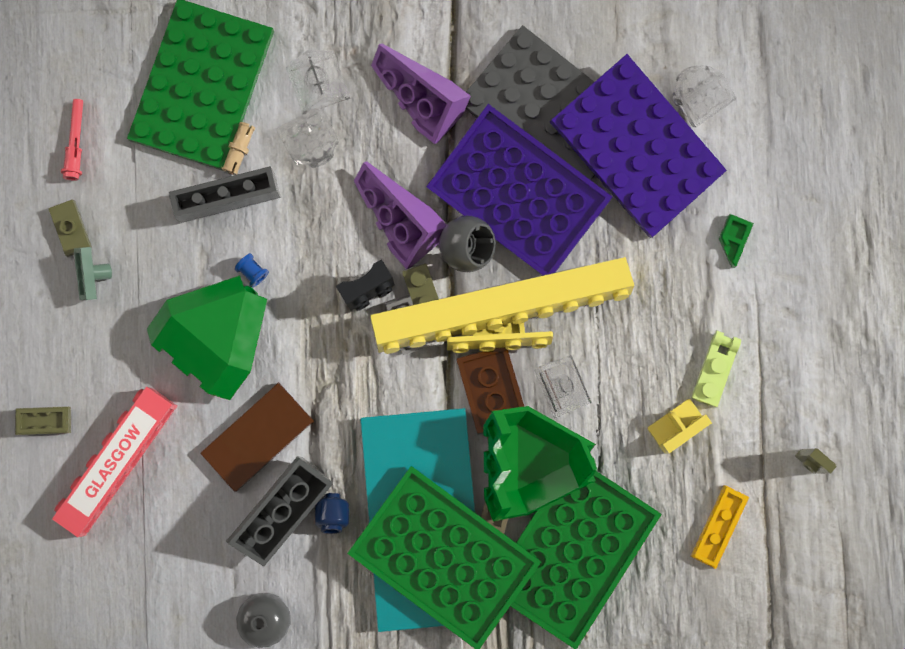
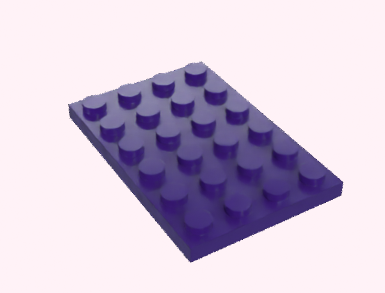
M628 54L623 56L550 121L553 127L649 238H653L727 171Z
M487 104L426 186L462 215L478 217L485 221L491 227L495 240L543 276L556 273L613 198L490 104Z

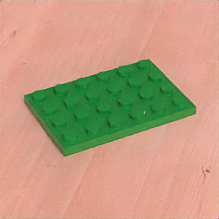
M177 0L127 139L130 142L222 170L230 150L228 148L229 143L233 142L239 123L243 122L274 34V29L192 2Z
M410 466L347 553L474 649L482 647L541 564L539 559L412 466Z
M598 471L593 474L595 482L537 510L516 541L518 545L539 559L541 564L511 604V607L573 649H577L662 515Z

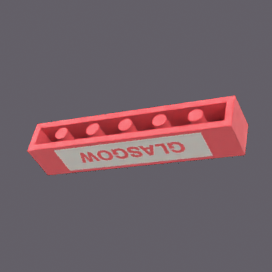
M146 386L144 390L140 389L136 393L131 409L122 413L117 421L119 425L113 433L110 432L104 438L101 444L103 446L98 455L94 454L87 462L86 467L88 469L84 475L74 480L70 487L72 491L66 499L63 498L55 507L54 511L56 514L52 520L76 537L87 535L178 405L155 389Z

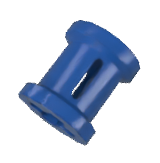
M249 253L236 264L234 270L241 272L250 281V286L254 288L267 277L269 271L263 269L253 259L254 256Z

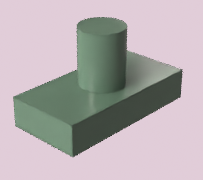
M91 247L74 248L79 300L97 299L95 280L111 279V265L109 263L93 265Z

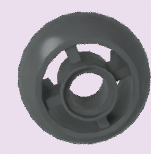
M468 215L457 217L444 227L440 235L439 249L442 258L451 268L460 272H475L484 268L490 262L495 252L496 241L491 227L478 217Z

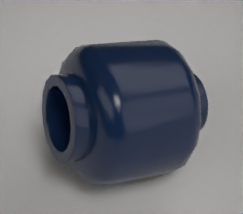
M325 494L324 498L320 499L315 505V525L321 529L322 533H341L342 529L346 528L349 524V503L345 499L340 498V494Z

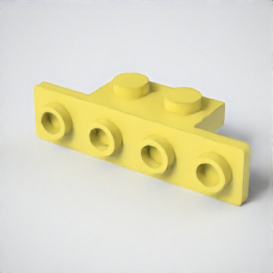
M511 322L503 324L501 328L495 330H488L487 328L477 330L472 336L448 337L447 350H453L454 353H465L469 349L489 352L495 350V348L503 347L507 350H518L521 346H532L534 349H541L551 345L553 332L525 333L524 323L513 324Z

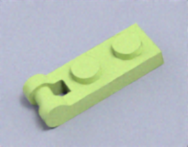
M715 331L691 399L715 408L718 407L736 353L741 345V339L734 336L729 338L724 336L723 332ZM720 345L728 348L726 355L718 352Z

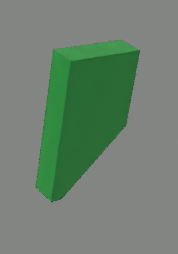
M729 214L719 236V241L730 266L735 268L754 223Z

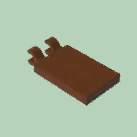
M505 347L495 348V350L489 352H478L456 359L477 435L483 434V425L492 411L524 407L510 355Z

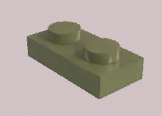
M426 263L402 271L413 305L439 300Z

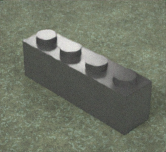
M271 166L169 192L174 217L181 223L281 198L276 176Z

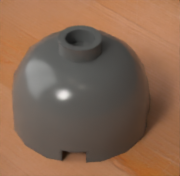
M258 593L248 598L240 606L236 617L237 630L240 637L247 644L257 648L270 647L280 642L287 634L291 623L288 607H286L279 596L271 593Z

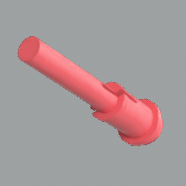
M73 99L69 146L65 147L64 168L61 169L63 178L70 181H77L79 176L82 175V171H80L82 149L79 148L83 100Z

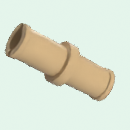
M239 123L234 140L229 143L228 148L230 150L222 167V170L228 171L227 173L238 174L243 157L249 152L247 147L255 127H249L250 124Z

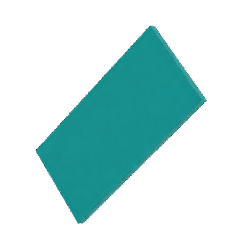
M465 408L361 418L369 523L410 466L417 469L475 512ZM373 573L378 632L444 626Z

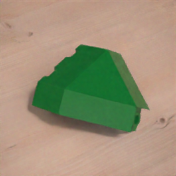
M239 275L168 299L147 328L151 346L158 352L162 350L167 352L174 358L171 363L186 376L194 375L202 382L199 387L207 394L231 400L251 372L267 298L259 296L253 288L244 286Z
M529 406L492 411L483 425L484 436L488 437V451H484V473L488 474V487H484V500L493 522L529 515L596 481L593 474L598 469L596 461L590 453L596 444Z

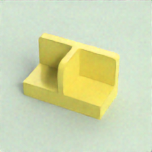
M687 399L651 424L647 429L664 454H669L712 424L706 414L701 415L693 402Z

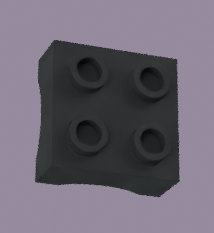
M381 259L374 263L369 272L363 277L354 281H343L336 285V288L350 311L353 309L360 311L370 304L369 300L378 295L379 298H382L392 291L391 287L395 284L392 275Z

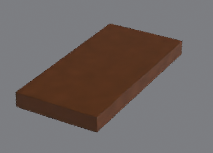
M278 382L200 454L230 488L237 492L307 429L314 420Z

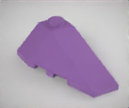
M384 44L378 45L371 64L372 68L386 88L392 90L400 100L398 104L401 109H406L413 119L411 123L416 130L432 143H438L462 117L471 96L447 78Z
M363 162L354 179V183L366 206L373 209L378 219L376 225L379 230H384L389 240L387 246L391 253L406 269H409L439 244L440 235L447 224L424 202L369 162Z

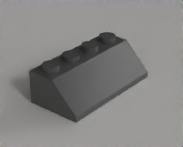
M297 456L226 542L264 567L333 483L317 467L305 458Z

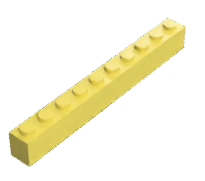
M626 257L373 314L370 315L378 353L391 354L403 347L417 348L433 340L443 342L447 341L448 337L459 334L469 336L475 334L477 330L485 328L495 330L501 328L503 324L511 322L513 324H521L528 321L529 318L537 316L539 318H547L555 312L564 311L569 313L585 305L595 307L611 299L621 301L631 295L635 285Z

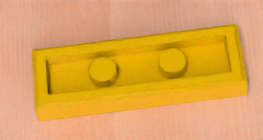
M723 485L690 557L714 569L717 568L748 502V496Z

